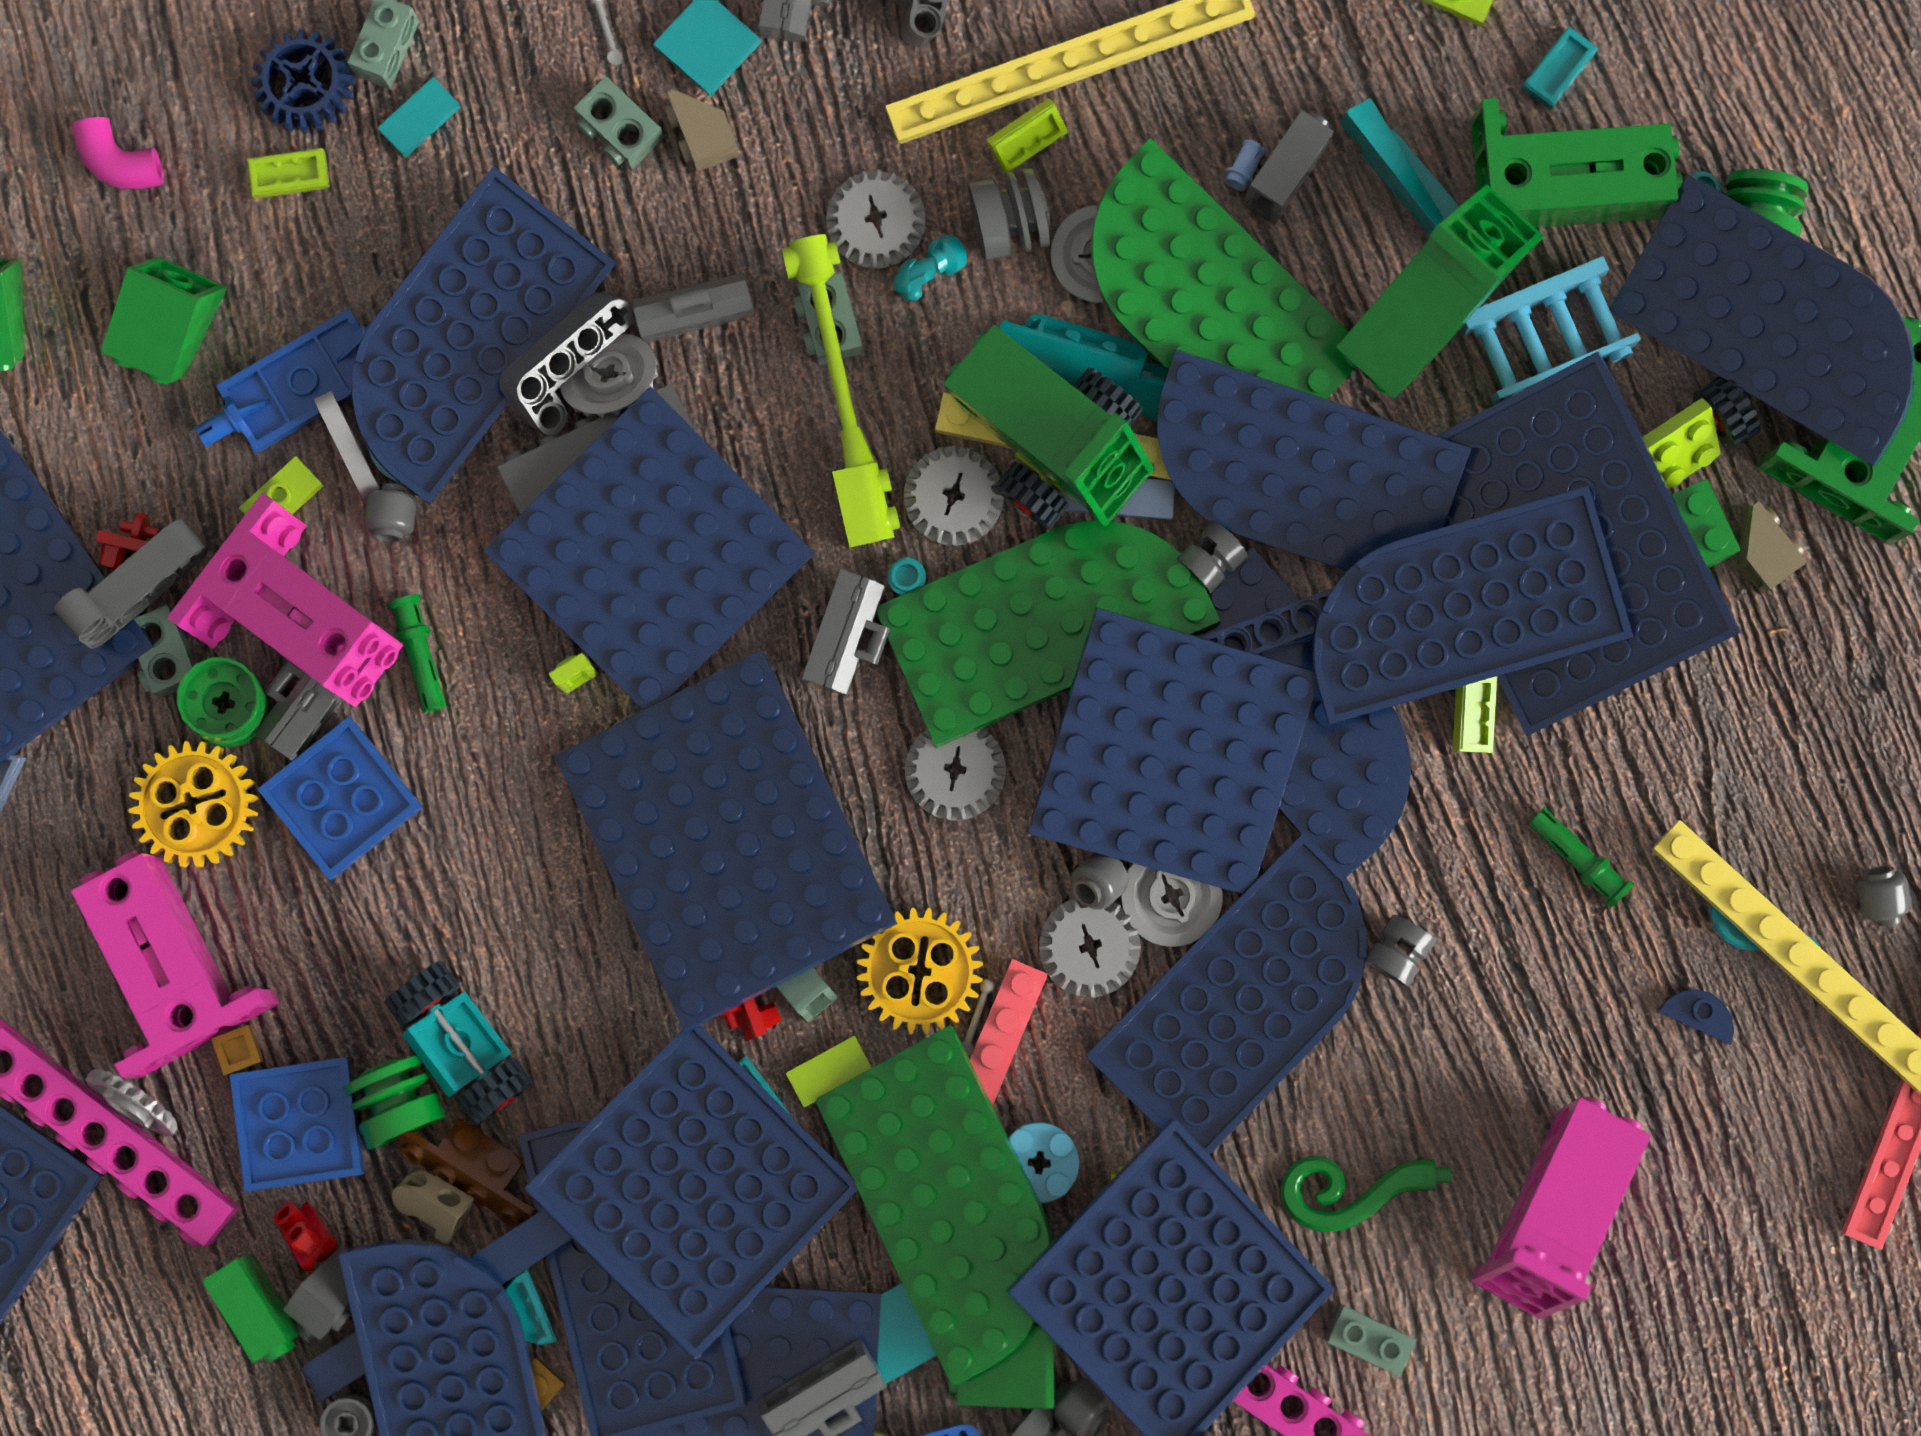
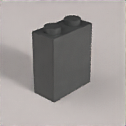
M1301 110L1249 186L1243 205L1274 226L1328 147L1334 131L1329 128V123L1323 117L1316 113H1310L1309 115Z

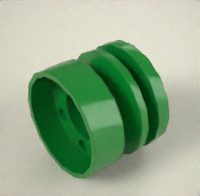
M1753 168L1730 172L1726 179L1725 186L1728 191L1725 195L1798 236L1801 235L1802 224L1794 217L1801 215L1805 211L1806 205L1803 200L1807 197L1809 189L1806 181L1789 173L1769 169Z
M211 657L196 663L184 674L177 689V707L183 721L205 742L219 747H238L254 739L257 736L255 734L256 730L269 714V699L264 692L263 685L254 674L242 663L228 657ZM229 697L235 706L234 709L227 708L224 714L218 705L219 703H226Z
M417 1055L408 1058H395L362 1072L354 1081L343 1087L346 1097L363 1091L366 1095L365 1098L350 1106L352 1111L371 1108L373 1116L359 1125L368 1150L397 1140L400 1134L407 1131H418L446 1117L437 1093L418 1096L415 1090L430 1079L428 1073L410 1078L409 1072L423 1065Z

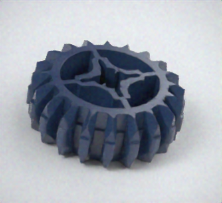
M299 29L297 39H293L289 32L284 31L283 38L285 42L280 45L277 40L271 39L270 45L273 50L270 53L266 50H260L259 55L265 62L253 63V69L259 75L251 78V84L254 88L258 89L253 93V97L256 102L262 103L260 107L264 115H271V121L275 125H280L284 122V127L290 132L298 124L302 133L307 134L311 123L315 125L318 131H322L324 127L322 120L326 118L332 124H336L337 119L333 113L336 110L341 113H347V107L342 100L353 99L354 94L347 87L356 84L354 76L348 74L352 70L347 63L348 60H344L347 56L345 50L342 47L335 48L336 43L331 37L322 41V35L317 31H314L309 39L305 30ZM306 56V58L299 63L289 62L294 58ZM327 62L331 65L332 81L329 90H326L320 83V79L324 74L323 67ZM279 72L286 79V85L282 90L284 95L280 101L275 93V82ZM293 76H295L298 79L301 78L303 80L310 79L314 87H312L308 83L304 84L300 82L299 84H297ZM307 100L318 101L313 105L300 107Z

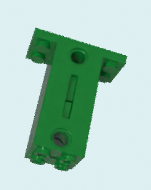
M1498 98L1482 99L1470 120L1477 192L1487 184L1535 228L1662 219L1669 205L1676 203L1679 199L1678 190L1683 183L1681 173H1676L1675 159L1679 156V141L1677 135L1672 136L1671 123L1501 136V134L1506 132V114L1504 110H1499Z
M1487 184L1438 224L1429 235L1431 238L1336 347L1343 353L1344 359L1351 366L1360 368L1371 378L1372 384L1378 391L1388 394L1393 399L1420 375L1517 264L1544 237L1543 234Z
M1902 317L1905 325L1908 326L1915 357H1913L1914 390L1911 403L1898 432L1877 466L1870 465L1819 435L1810 453L1806 448L1797 443L1789 442L1787 444L1782 442L1766 453L1756 468L1888 545H1892L1913 534L1920 521L1910 515L1912 513L1911 509L1897 501H1890V503L1886 501L1921 439V321L1913 317Z
M993 325L988 332L981 333L975 339L971 352L963 361H959L951 367L946 377L947 380L943 383L962 410L1082 504L1092 518L1104 528L1155 470L1126 420L1117 413H1114L1112 416L1109 415L996 325Z

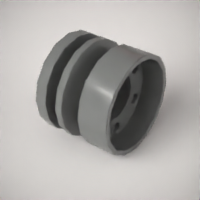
M1031 167L1021 170L1023 185L1021 188L1018 187L1014 173H1006V191L1001 193L992 177L967 182L972 216L981 251L986 262L1010 256V238L1013 237L1018 238L1025 252L1031 251L1029 233H1034L1040 249L1050 246L1049 210L1044 191L1036 180Z

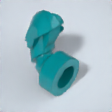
M952 235L941 236L929 245L928 258L924 257L917 262L916 258H909L902 265L894 278L893 289L901 293L906 301L913 302L919 300L922 297V285L934 279L936 273L943 276H951L965 267L967 263L965 247L959 239Z

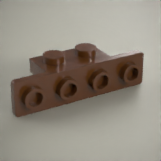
M458 1118L438 1147L412 1130L398 1136L395 1148L399 1150L404 1159L412 1164L424 1166L434 1176L473 1197L475 1205L486 1206L499 1215V1218L506 1225L516 1228L536 1214L535 1209L505 1191L523 1166L524 1159L462 1119Z

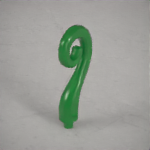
M1309 1156L1296 1161L1287 1169L1280 1185V1199L1286 1212L1298 1224L1314 1231L1337 1232L1363 1222L1401 1193L1435 1191L1436 1183H1451V1168L1436 1167L1434 1159H1420L1402 1163L1382 1175L1352 1204L1335 1211H1320L1309 1207L1302 1199L1301 1184L1306 1176L1312 1173H1321L1328 1180V1186L1315 1194V1200L1320 1205H1331L1341 1198L1345 1189V1178L1342 1170L1334 1161L1326 1157Z

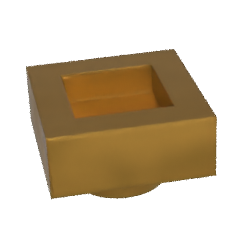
M246 1025L211 1038L224 1076L264 1062L252 1025Z
M536 1357L531 1362L542 1411L566 1382L541 1359Z

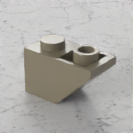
M676 90L667 92L670 105L664 108L672 129L680 127L684 139L678 141L686 163L693 161L697 172L740 156L723 110Z
M1758 501L1743 513L1740 538L1741 550L1739 551L1737 565L1762 595L1794 573L1807 561L1802 556L1804 550L1800 543L1792 536L1787 537L1779 527L1780 520L1773 509L1767 505L1763 506Z

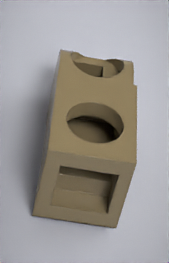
M417 1169L411 1171L392 1192L393 1204L401 1213L407 1216H415L435 1228L434 1237L446 1245L465 1226L474 1200L473 1197L439 1177Z

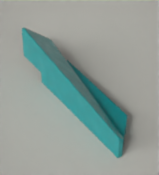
M1370 98L1344 113L1340 125L1363 150V158L1429 235L1439 223L1460 207L1396 131L1389 129Z
M1043 314L1029 316L1024 325H1017L1007 320L1002 321L1000 329L1067 382L1075 385L1088 367L1093 368L1097 372H1101L1106 378H1110L1117 386L1122 387L1124 392L1130 394L1133 400L1137 401L1143 409L1140 415L1157 422L1159 400L1168 372L1160 364L1146 362L1148 353L1137 342Z

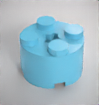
M1044 1122L1027 1123L1014 1130L1008 1138L1040 1203L1056 1200L1066 1194L1075 1182L1079 1170V1156L1071 1138L1060 1128ZM1037 1151H1042L1044 1158L1050 1160L1049 1166L1043 1167L1041 1173H1035L1034 1167L1028 1165V1159L1035 1158Z

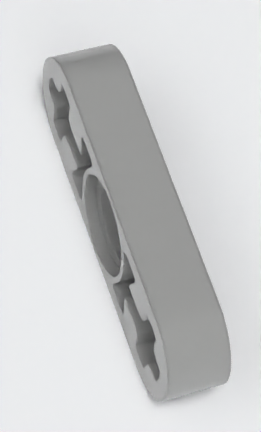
M329 391L314 398V401L363 500H366L370 492L380 489L379 484L334 393Z

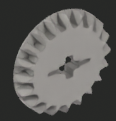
M879 169L871 172L862 171L854 177H848L841 186L837 187L833 197L829 200L826 214L827 230L831 241H836L838 252L850 262L866 268L890 267L906 259L919 245L925 229L924 205L918 192L909 182L898 177L894 172L887 173ZM869 200L873 201L874 208L877 209L879 214H886L887 216L881 220L882 238L879 237L877 227L875 228L872 222L866 223L865 219L870 217L871 205Z
M1098 205L1079 209L1068 216L1057 229L1051 245V265L1057 280L1067 292L1072 293L1079 300L1090 301L1093 304L1104 303L1099 293L1100 289L1096 281L1091 259L1088 258L1091 255V235Z
M622 333L563 383L560 389L567 404H570L576 413L582 411L588 418L597 414L603 419L610 412L618 416L620 409L629 408L650 386L653 388V379L658 377L656 369L658 362L653 350L644 340L634 335ZM613 372L616 373V378L612 377L609 378L607 382H604L602 377H609L612 375Z
M955 445L946 448L939 447L935 451L925 454L914 464L906 478L904 488V505L913 526L926 538L943 545H965L983 537L995 525L1003 507L1004 496L995 487L1000 480L995 466L984 455L973 451L971 448H962ZM959 476H962L959 487L960 494L965 496L963 501L956 500L954 505L951 506L949 514L945 515L948 508V497L943 494V491L945 489L951 490L953 485H956Z
M983 728L938 748L935 747L927 729L920 733L915 742L910 746L905 761L906 783L916 803L929 814L945 820H966L983 813L996 801L1005 782L1006 765L1001 747L994 737ZM960 749L959 760L961 767L966 768V773L958 775L954 783V789L950 791L952 781L950 773L944 771L945 765H952L953 759H956L957 750Z
M1134 863L1127 872L1129 879L1128 887L1122 894V906L1125 916H1131L1129 920L1130 925L1133 929H1138L1137 933L1147 941L1167 947L1184 946L1199 940L1217 921L1223 902L1222 888ZM1161 876H1164L1167 885H1170L1173 890L1180 889L1182 891V896L1178 898V907L1182 917L1171 903L1164 904L1161 897L1166 892Z
M1073 898L1057 907L1046 920L1039 941L1041 962L1051 980L1064 991L1081 997L1104 996L1123 986L1137 967L1141 949L1140 937L1137 933L1138 929H1133L1129 923L1131 916H1125L1123 908L1115 902L1107 908L1098 910L1085 907L1076 898ZM1082 925L1085 926L1087 934L1090 935L1092 940L1099 939L1101 942V947L1096 949L1098 968L1095 967L1093 958H1090L1087 952L1081 953L1079 950V946L1084 944L1083 937L1085 936Z
M102 1069L91 1070L85 1078L86 1083L96 1094L131 1121L167 1137H171L177 1130V1122L171 1113L165 1110L164 1106L157 1103L154 1098L148 1096L130 1082H126L119 1076H114L109 1071H103Z

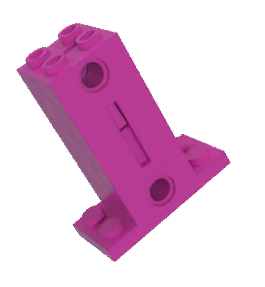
M262 492L167 618L213 649L219 641L228 635L231 625L236 620L321 685L354 707H357L362 700L371 694L375 682L384 670L392 666L396 661L398 652L403 647V644L284 557L288 550L298 543L301 533L307 526Z
M137 851L130 852L115 861L117 867L105 873L102 870L94 871L79 880L81 886L71 890L149 1043L147 1045L144 1042L122 1053L125 1059L114 1064L122 1079L142 1078L210 1042L211 1038L222 1035L280 1004L274 990L260 989L259 986L255 988L247 986L233 994L230 993L162 858L146 853L138 855ZM127 885V886H128V893H127L126 897L124 898V897H123V889H124V887ZM189 1009L193 1013V1019L190 1024L186 1020V1013Z
M1580 1097L1557 1112L1487 1263L1477 1267L1470 1280L1475 1285L1538 1319L1586 1301L1592 1288L1590 1284L1585 1282L1586 1277L1652 1136L1642 1131V1126L1637 1121L1625 1116L1618 1118L1607 1112V1107L1602 1102L1590 1097H1585L1584 1099Z

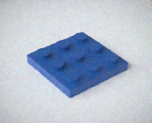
M350 716L257 789L329 880L335 879L423 808L422 804Z
M350 1057L230 1074L244 1192L365 1174L357 1111H352L350 1107L355 1103V1096L346 1097L343 1090L345 1085L353 1081Z

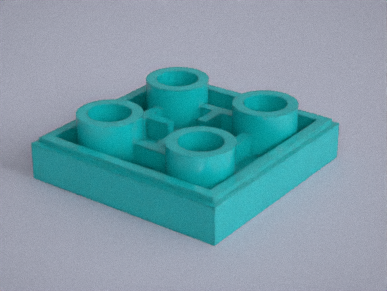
M694 0L653 43V46L704 93L711 97L761 44V39L717 0Z
M902 1282L881 1294L878 1368L887 1384L937 1355Z

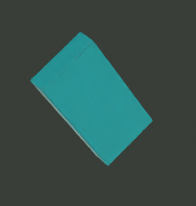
M1568 26L1523 83L1521 89L1552 110L1599 48Z
M432 77L378 127V130L406 158L458 111L461 106Z

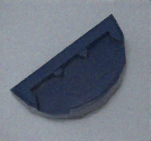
M1697 989L1681 991L1667 998L1657 1011L1661 1015L1724 1044L1731 1045L1734 1034L1732 1015L1724 1002L1712 993Z

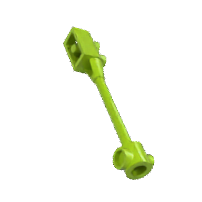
M826 234L800 238L789 242V247L782 248L788 279L796 278L797 282L808 285L811 288L842 425L841 441L845 469L832 471L849 548L895 538L893 530L900 529L896 506L888 507L884 492L892 491L887 468L879 470L878 462H875L860 426H857L825 285L826 281L835 273L833 265L841 264L836 241L828 242Z

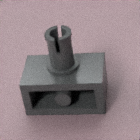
M342 1246L298 1287L283 1311L299 1323L297 1325V1332L306 1341L315 1342L318 1339L321 1340L331 1329L339 1332L352 1316L338 1255L341 1249H345Z

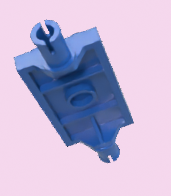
M348 308L216 385L224 399L225 405L222 406L223 411L194 426L196 433L200 434L199 438L208 448L211 444L237 430L238 433L243 432L253 450L258 454L321 417L314 398L332 391L339 405L352 399L351 384L354 361L360 343L369 326H360L353 312Z

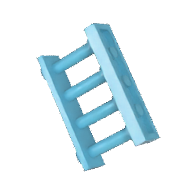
M1604 256L1479 307L1460 328L1463 337L1474 332L1476 337L1481 338L1503 387L1491 398L1493 406L1597 351L1600 352L1603 360L1610 358L1612 363L1633 354L1631 348L1641 340L1639 334L1635 333L1622 339L1599 287L1602 285L1600 279L1610 270ZM1576 289H1579L1581 294L1585 293L1608 344L1590 353H1587L1564 302L1567 299L1566 294ZM1543 303L1546 308L1551 309L1573 360L1554 368L1551 366L1529 316L1532 314L1531 308ZM1509 318L1511 323H1516L1538 373L1518 383L1494 331L1497 328L1495 323Z

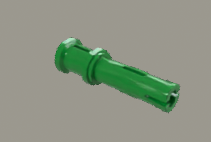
M414 594L391 600L386 605L387 609L393 612L398 633L395 635L396 640L405 646L413 680L420 698L422 712L426 714L446 708L447 704L442 694L438 674L427 641L431 631L429 626L424 624L418 604L421 601L420 594Z
M1546 807L1542 808L1527 824L1581 874V882L1585 886H1592L1606 900V906L1609 909L1616 905L1634 886L1631 880L1625 881L1609 866L1610 860L1602 856L1598 858Z

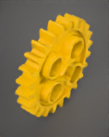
M184 741L183 752L180 753L176 746L169 745L168 758L156 752L154 756L158 764L157 766L142 765L148 774L146 779L134 778V781L142 789L141 792H132L129 796L139 800V806L128 810L129 813L140 815L141 819L135 822L132 828L146 830L139 841L144 844L154 841L150 851L151 854L158 855L166 850L164 862L172 863L178 855L179 866L187 867L192 857L195 866L202 868L205 863V856H207L212 863L218 864L219 851L227 856L234 855L230 846L232 842L240 845L245 844V841L239 835L241 830L253 831L254 828L245 821L247 817L258 816V812L248 809V803L259 800L258 796L247 794V789L251 788L255 781L251 779L242 780L241 777L248 770L246 766L241 765L233 768L237 756L229 754L222 760L224 748L216 746L209 754L208 743L201 741L197 751H195L191 742ZM210 769L213 773V783L207 789L202 790L198 786V776L202 771ZM173 783L177 790L176 797L172 802L165 804L161 799L162 789L166 785ZM220 790L226 791V795L221 798L197 804V812L185 809L171 815L167 819H162L164 812L192 804L191 797L203 800L215 795ZM223 805L227 811L226 820L221 825L215 826L211 821V813L215 807ZM186 819L190 824V833L183 840H178L174 832L175 826L179 821Z
M911 908L910 919L904 920L903 916L897 911L895 912V918L898 924L885 930L882 934L879 933L872 938L876 941L873 946L868 944H862L861 946L870 955L868 959L857 960V964L867 968V973L857 976V980L866 981L869 984V987L865 988L860 994L861 996L873 995L875 999L868 1006L869 1010L881 1006L883 1011L879 1020L882 1022L890 1015L893 1016V1029L895 1030L900 1027L903 1021L908 1023L909 1034H913L916 1024H922L925 1034H929L930 1023L936 1022L937 1026L942 1030L945 1028L943 1019L947 1016L955 1023L959 1022L955 1012L957 1008L967 1012L970 1011L968 1004L964 1001L966 996L978 998V994L970 986L971 983H981L983 981V978L973 975V969L983 966V962L972 961L971 955L975 954L979 947L966 946L965 943L972 935L970 932L960 936L956 933L961 923L959 920L950 927L945 925L947 917L945 912L936 921L932 919L931 908H927L923 918H918L915 908ZM923 936H926L928 938L925 967L931 969V975L923 977L919 1004L913 1006L911 1001L915 975L909 973V967L917 965L920 941ZM900 938H908L915 945L914 954L907 960L897 959L892 952L894 942ZM944 943L952 948L954 957L949 964L939 966L932 961L931 951L935 945ZM895 976L905 978L909 984L907 995L901 999H894L887 993V983ZM933 982L942 983L948 990L947 999L939 1005L929 1003L925 997L926 987Z

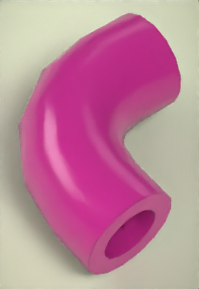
M91 117L71 124L75 145L84 166L101 182L119 189H146L163 185V170L156 150L148 148L127 152L120 149L113 139L109 118Z

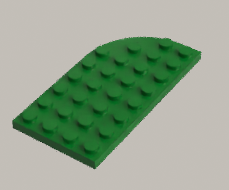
M1149 138L1113 177L1098 204L1090 245L1091 263L1100 289L1099 293L1109 312L1117 323L1167 372L1175 350L1178 349L1328 399L1356 369L1344 359L1343 353L1336 348L1349 331L1166 152Z
M1084 521L1046 532L879 605L876 612L882 626L890 628L888 640L934 745L938 748L1069 691L1095 607L1194 636L1220 625L1221 621L1205 586L1192 571L1176 559L1181 553L1157 535L1126 523L1110 521L1104 528L1097 521Z
M947 1026L818 1097L816 1104L851 1177L855 1180L858 1192L951 1385L955 1386L1006 1358L1028 1336V1332L1035 1322L1005 1291L1051 1244L1052 1235L1046 1214L954 1027Z

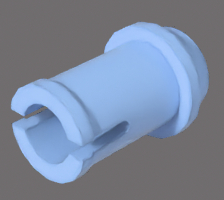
M1244 140L1233 166L1228 167L1225 171L1227 176L1225 182L1227 185L1238 191H1245L1253 181L1252 176L1266 153L1264 147L1260 148L1261 144L1253 140Z

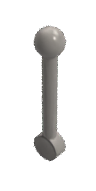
M590 0L595 5L609 50L607 60L610 65L618 66L622 63L623 58L622 54L616 50L602 5L603 0Z
M984 979L980 983L981 994L964 1042H961L967 1056H970L973 1052L971 1043L988 994L992 993L995 989V984L990 979Z

